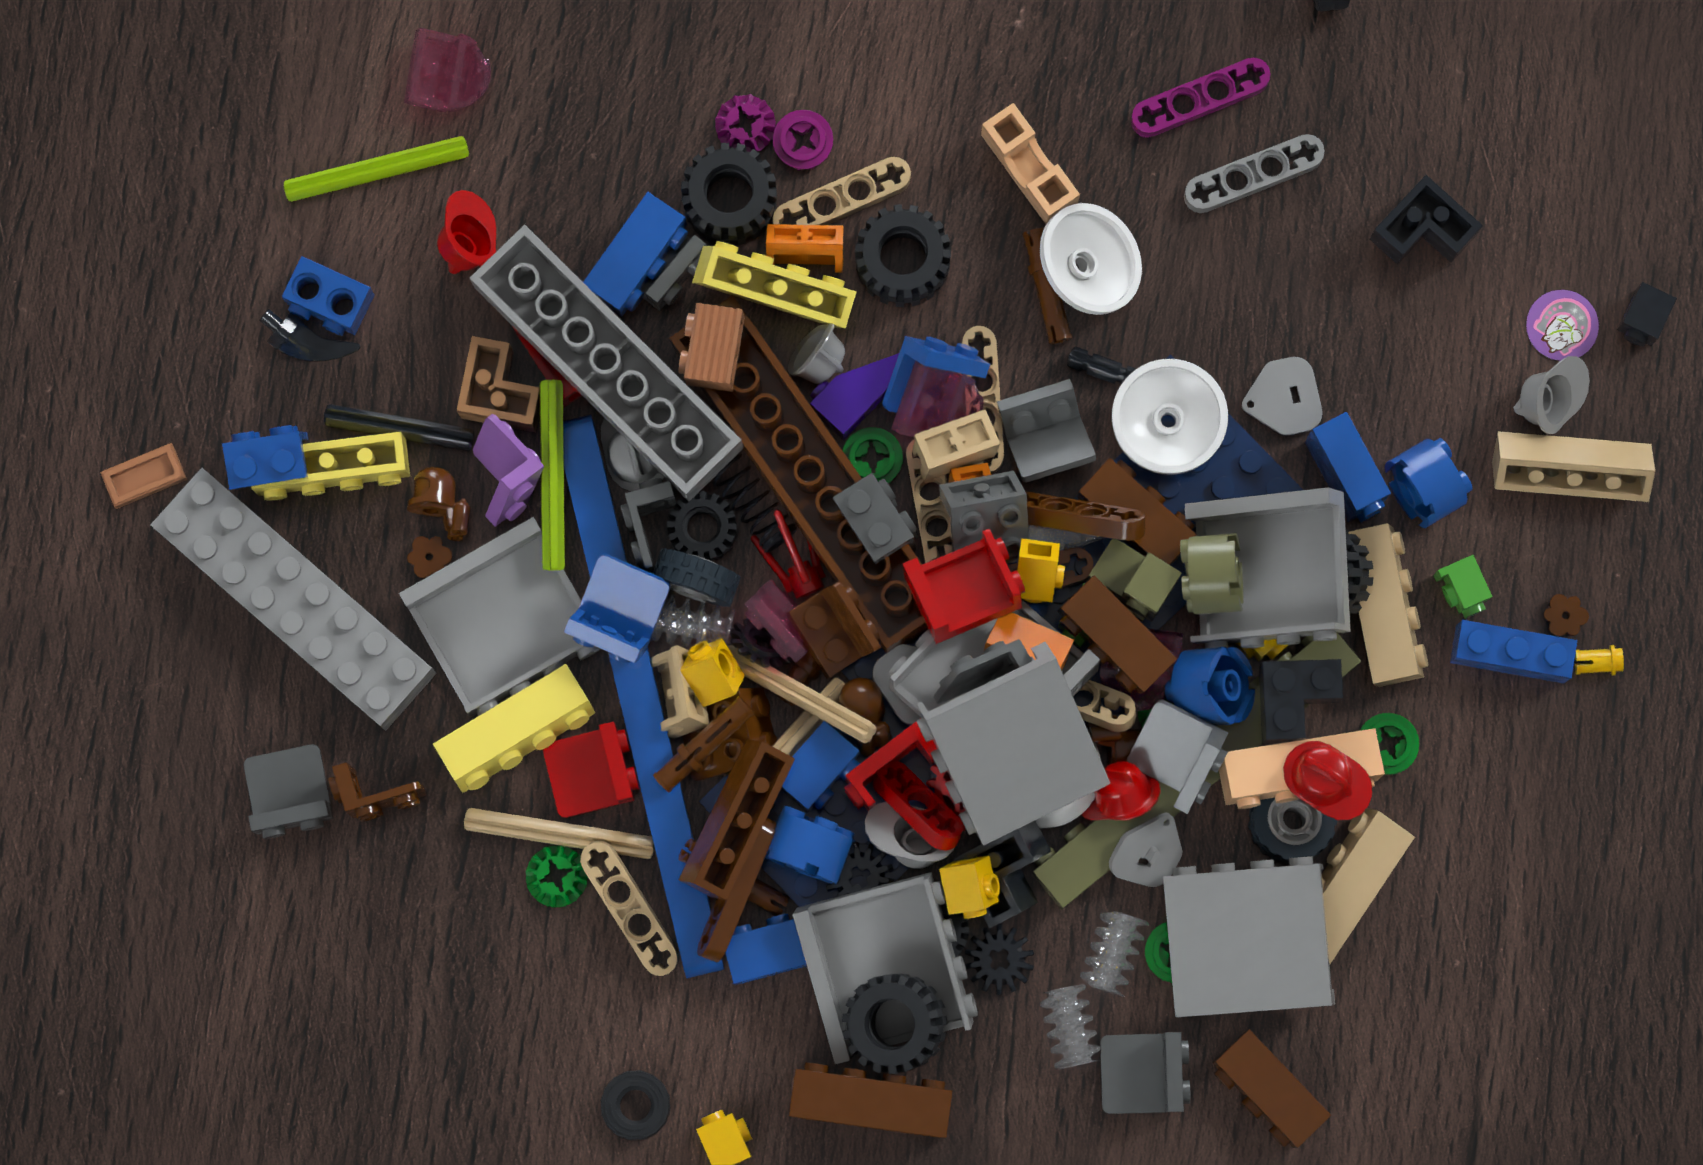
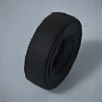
M641 1070L626 1071L614 1077L605 1087L600 1101L601 1115L607 1127L617 1136L630 1141L645 1140L657 1134L666 1124L671 1110L670 1096L665 1085L653 1074ZM631 1090L643 1091L648 1095L651 1102L649 1114L639 1121L627 1119L621 1111L620 1103L622 1097Z

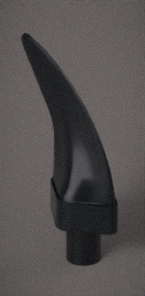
M268 309L259 319L260 322L273 331L267 342L293 358L307 361H328L348 356L360 349V344L326 339L318 336L291 312L282 320Z

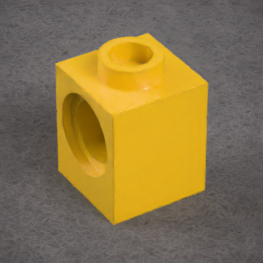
M723 638L710 643L701 641L692 646L687 652L688 656L680 671L701 705L705 707L736 695L745 674Z

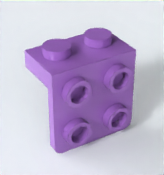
M491 414L482 425L473 448V453L499 481L485 515L496 527L505 519L513 521L526 509V504L530 500L544 465L541 463L536 452L527 448L515 436L513 429L508 423L501 421L496 415Z

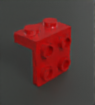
M614 721L599 725L600 730L556 740L550 746L543 749L557 811L561 817L569 818L635 801L633 790L639 789V784L634 766L629 768L626 766L623 753L630 752L625 729L618 730Z

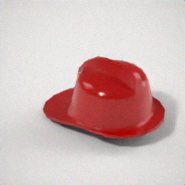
M466 190L456 191L448 198L445 207V224L437 239L439 253L448 262L451 274L473 270L478 266L481 267L496 253L495 217L490 207L481 197Z
M1306 741L1296 746L1287 755L1283 766V773L1288 789L1297 798L1322 814L1336 820H1350L1361 815L1369 806L1372 797V782L1367 771L1358 762L1338 749L1320 741Z
M1121 761L1109 764L1104 769L1111 784L1094 792L1095 798L1081 815L1088 820H1130L1139 817L1151 810L1157 803L1161 794L1160 784L1156 779L1143 774L1133 763Z

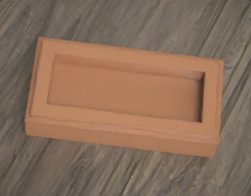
M172 443L100 472L116 509L187 480Z

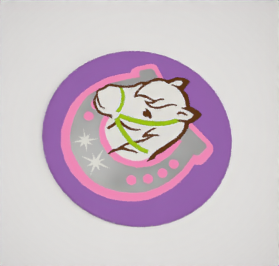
M1555 290L1542 295L1534 302L1527 316L1526 327L1531 343L1541 354L1550 359L1561 361L1567 356L1580 357L1590 350L1598 335L1599 322L1595 309L1586 298L1573 291Z

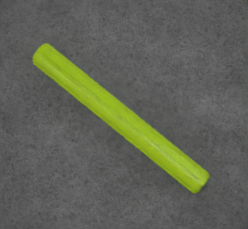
M459 136L284 181V191L287 199L292 202L463 159L469 156V150L465 138Z
M543 380L540 383L541 463L544 465L541 472L542 568L547 571H560L565 568L563 383L560 380Z

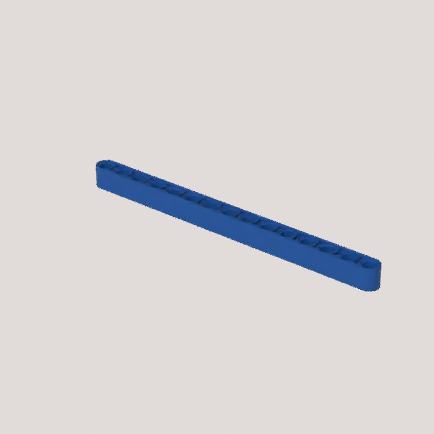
M592 415L563 421L564 470L591 578L600 556L608 554L624 562H627L593 418ZM648 647L636 663L619 662L609 656L686 978L725 970L723 959L715 963L697 954L698 943L711 914L708 896L678 880L686 863L678 859L680 851L683 849L691 854L692 852L688 850L689 848L684 845L689 839H694L681 784L679 782L668 793L653 777V774L658 772L674 755L670 738L668 737V730L661 731L660 723L665 720L653 667H651Z

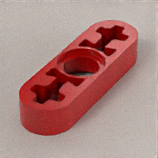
M892 760L876 772L873 780L875 791L932 847L939 850H951L958 845L963 831L961 819L906 765ZM908 801H921L928 809L917 810Z

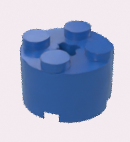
M1442 438L1435 441L1425 439L1385 463V473L1392 470L1394 480L1389 482L1393 495L1411 520L1417 516L1422 520L1418 525L1422 528L1429 527L1466 505L1467 493L1473 490L1468 476L1461 470L1458 472L1450 459L1452 458V452Z
M1216 647L1184 650L1180 653L1173 667L1171 679L1166 682V698L1169 702L1174 703L1175 706L1214 726L1240 723L1248 717L1254 704L1255 689H1249L1248 677L1254 676L1252 667L1247 657L1238 648Z
M784 805L778 816L775 833L765 859L783 867L785 865L803 875L827 883L837 884L855 833L839 827L837 823L816 816L814 819L805 816V813Z

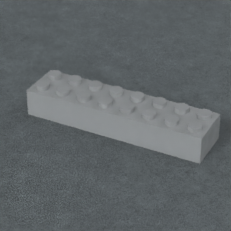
M525 224L469 278L474 288L688 501L703 489L744 448L742 440Z
M203 468L195 474L151 523V526L385 731L437 674L431 666Z

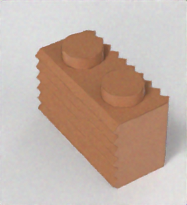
M696 303L695 314L688 313L685 336L691 337L688 351L682 350L679 360V373L684 374L686 385L733 391L745 320L742 309Z

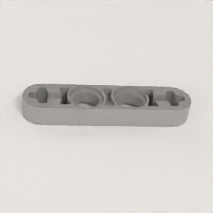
M1301 135L1196 176L1186 186L1184 193L1185 203L1192 211L1205 213L1313 171L1322 162L1325 152L1324 145L1314 135ZM1301 145H1306L1307 149L1314 148L1316 150L1310 162H1308L1306 157L1294 160L1292 165L1295 169L1290 170L1289 159L1283 152L1288 150L1290 158L1300 153ZM1269 157L1278 159L1282 164V172L1273 177L1264 174L1261 169V163L1264 159ZM1230 172H1242L1247 178L1246 187L1242 190L1231 189L1226 183V176ZM1219 178L1220 190L1225 195L1224 197H1219V190L1208 195L1207 203H1202L1200 198H1192L1195 194L1196 186H1201L1203 191L1215 187L1216 182L1213 179Z

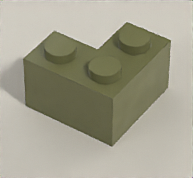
M1112 539L1089 574L1087 581L1095 575L1140 622H1143L1145 618L1152 622L1182 573L1150 552L1145 557L1118 539Z

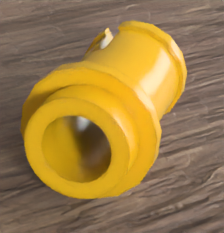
M1609 645V649L1576 650V661L1591 660L1588 663H1575L1576 675L1581 673L1611 672V676H1615L1616 672L1624 670L1622 648H1615L1614 645Z

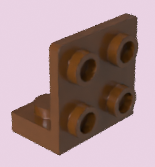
M840 581L821 590L785 613L826 679L861 657L881 648L877 641L880 638L877 628L868 618L864 620L857 609L859 601L855 593L849 586L843 587Z

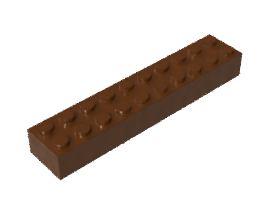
M733 295L717 305L719 307L742 309ZM743 310L745 320L733 391L700 388L725 424L742 440L744 451L836 582L840 581L843 587L849 586L855 593L859 601L857 609L864 620L868 618L877 628L880 634V638L877 641L886 654L899 645H907L928 630L904 578L903 563L914 558L918 559V557L907 544L877 564L873 562L833 501L834 496L861 480V476ZM684 327L669 338L679 358L682 350H689L691 337L685 336Z

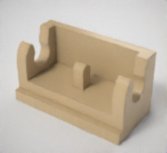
M986 409L915 434L913 454L914 456H919L922 467H920V473L924 482L950 473V469L970 466L995 457L1000 442Z
M678 645L650 659L651 667L657 666L658 672L661 673L668 719L660 723L661 731L668 730V737L674 739L702 729L709 724L707 707L701 705L680 671L688 656V650Z

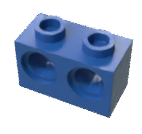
M301 256L282 298L289 305L288 311L304 320H309L310 316L324 321L322 327L332 333L343 336L345 331L356 335L375 294L371 287ZM313 283L319 286L318 294L314 298L306 300L300 297V292L305 285ZM340 300H352L353 308L348 314L338 315L334 312L335 306Z

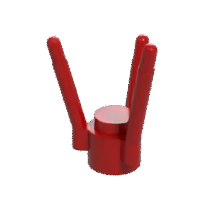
M776 510L774 512L775 519L795 565L788 569L790 576L788 577L770 552L764 553L762 547L759 546L760 539L756 535L751 536V541L781 580L786 593L793 591L796 599H799L824 588L821 579L826 576L821 567L820 559L809 542L808 547L812 567L809 560L802 561L781 511Z

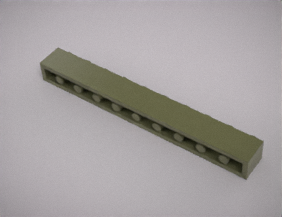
M1338 633L1337 640L1313 641V636H1306L1301 641L1305 648L1293 657L1290 652H1287L1277 660L1341 659L1342 678L1361 662ZM1259 676L1249 683V689H1255V699L1248 717L1240 723L1216 726L1228 732L1221 748L1227 752L1262 745ZM1304 704V709L1307 708L1310 704ZM1210 770L1205 781L1211 783V786L1220 780L1219 771L1216 773ZM1158 781L1161 789L1159 799L1151 810L1143 815L1130 820H1095L1087 828L1080 823L1064 836L1068 843L1058 852H1055L1051 847L1052 852L1034 861L1038 868L1033 871L1032 875L1062 910L1110 870V857L1124 833L1162 813L1167 812L1173 818L1180 813V810L1173 807L1180 792Z

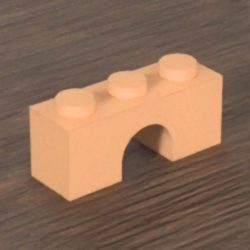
M1012 103L982 124L981 136L1041 219L1047 224L1053 215L1063 208L1078 204L1080 194L1058 164L1054 166L1045 156L1036 141V133L1016 105Z

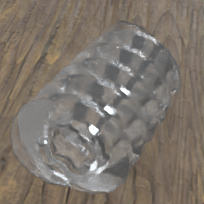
M671 595L663 606L652 634V640L658 642L663 633L666 632L669 645H673L680 635L683 648H688L694 639H696L697 644L701 641L709 643L723 638L728 647L736 611L731 608L727 616L723 618L720 605H716L709 615L706 612L705 602H701L696 611H692L691 602L688 598L678 608L675 596Z
M1116 911L1101 913L1099 918L1108 927H1096L1094 932L1103 942H1091L1089 947L1098 957H1086L1084 961L1093 971L1081 972L1079 977L1095 989L1124 998V995L1116 989V985H1129L1130 981L1121 975V971L1134 970V966L1126 960V956L1139 955V951L1131 945V941H1143L1144 936L1136 930V927L1149 926V923Z
M1085 984L1044 992L1049 994V997L1040 1002V1008L1052 1009L1053 1011L1043 1018L1044 1023L1056 1025L1054 1029L1047 1033V1038L1060 1041L1050 1048L1051 1054L1063 1055L1062 1059L1054 1063L1055 1069L1061 1070L1100 1061L1091 1059V1056L1101 1050L1100 1046L1091 1045L1087 1042L1095 1037L1097 1032L1096 1030L1084 1029V1025L1093 1020V1015L1081 1014L1080 1012L1090 1002L1088 999L1077 998V995L1086 989Z

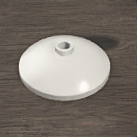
M1079 203L1063 208L1053 215L1046 224L1040 241L1042 267L1054 291L1067 304L1088 314L1103 315L1122 308L1134 297L1141 281V256L1132 233L1116 215L1094 204Z
M1178 359L1152 361L1133 371L1121 384L1112 407L1113 431L1123 452L1139 466L1160 474L1185 473L1204 464L1220 447L1228 425L1227 403L1217 382L1199 366ZM1165 415H1170L1174 418L1175 425L1169 428L1165 427L1161 423V418Z

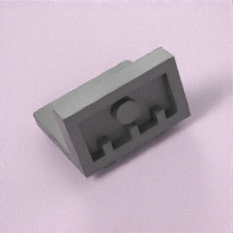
M1070 379L997 401L1004 434L1023 482L1041 479L1096 460L1095 451L1080 417L1074 388Z
M1014 471L939 485L940 499L950 516L952 552L982 539V531L990 529L994 539L1001 537L1007 548L1009 559L1005 560L1006 563L1018 562L1021 538L1029 539L1027 494Z

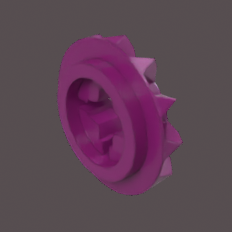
M752 94L734 95L732 99L721 105L715 118L716 133L720 142L729 143L730 148H736L737 143L745 145L748 152H751L752 149L757 152L764 149L772 140L776 127L774 112L765 100L754 97ZM741 110L748 119H756V122L751 124L752 137L750 138L743 128L736 129L734 126L739 123V111Z
M810 110L790 112L775 127L773 133L774 151L783 164L789 165L798 171L801 169H814L817 165L826 161L833 147L832 129L826 119L816 112ZM814 129L811 132L810 143L815 150L802 146L793 152L797 142L791 131L803 136Z

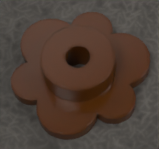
M424 536L417 537L412 543L413 551L407 556L408 562L414 565L415 574L422 579L444 568V565H447L452 560L451 550L443 546L442 539L437 536L432 537L430 540ZM433 555L432 560H427V556Z
M1556 594L1550 599V608L1544 611L1543 616L1546 621L1550 622L1549 631L1552 635L1560 637L1567 633L1570 636H1575L1579 633L1580 626L1587 623L1589 613L1585 608L1580 607L1581 601L1578 597L1571 596L1567 599L1562 594ZM1562 614H1567L1568 619H1564Z

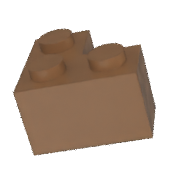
M472 336L457 412L461 419L484 423L488 416L494 414L501 421L508 423L511 428L536 433L540 414V387L508 381L513 357V349L510 343Z

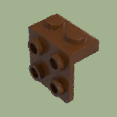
M740 688L736 695L706 706L709 723L730 706L738 696L753 709L755 715L751 716L702 762L703 767L698 772L693 770L690 773L695 781L730 773L746 739L763 741L771 746L776 743L777 737L773 732L769 715L770 704L765 696L764 688ZM729 719L727 722H725V723H724L715 733H713L706 741H707V742H710V741H711L720 731H722L732 720ZM704 728L683 735L684 745H687ZM698 747L689 757H687V760L689 761L702 748Z
M347 762L332 766L334 777L328 778L335 801L338 800L339 804L343 803L345 812L352 818H360L361 822L383 816L382 809L391 806L397 807L398 810L417 806L420 804L419 798L427 795L425 787L417 781L363 798L356 771Z

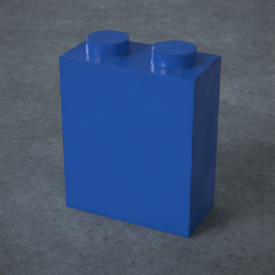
M1345 412L1312 429L1305 444L1329 488L1344 492V509L1347 522L1358 518L1360 523H1363L1380 514V510L1386 507L1384 502L1391 492L1348 413Z

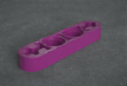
M1254 57L1248 58L1143 100L1133 109L1131 117L1132 128L1140 136L1153 137L1258 95L1268 86L1271 75L1270 69L1263 60ZM1252 68L1254 73H1262L1257 85H1254L1252 80L1245 81L1239 85L1241 92L1236 93L1235 82L1231 78V74H1235V81L1246 77L1247 69ZM1214 81H1221L1228 87L1229 94L1222 100H1215L1208 94L1207 87ZM1179 95L1190 97L1194 103L1193 110L1187 114L1178 113L1173 108L1172 102L1174 98ZM1165 102L1166 112L1172 119L1166 121V114L1155 118L1153 127H1149L1147 122H1139L1144 110H1147L1150 115L1161 112L1162 105L1160 103Z

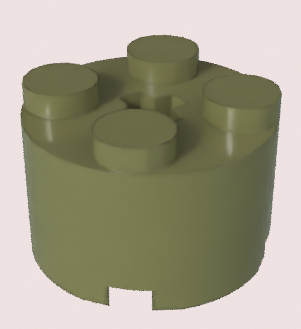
M1237 533L1189 537V539L1180 540L1182 563H1185L1187 575L1182 576L1183 599L1187 601L1188 613L1194 612L1197 615L1243 610L1241 605L1244 603L1242 562H1239V557L1235 555V551H1240Z

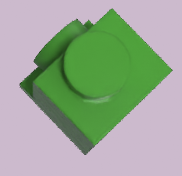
M1474 555L1443 567L1433 575L1436 582L1444 580L1446 585L1442 586V592L1448 605L1451 608L1456 606L1458 613H1463L1465 619L1486 610L1484 603L1493 597Z

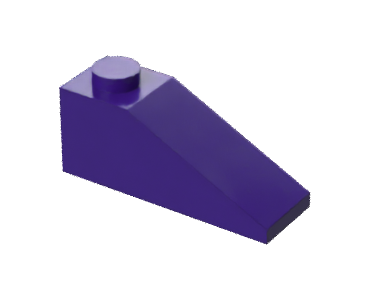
M899 353L837 375L830 383L827 380L820 383L811 393L810 397L813 401L810 403V406L818 417L843 441L883 401Z

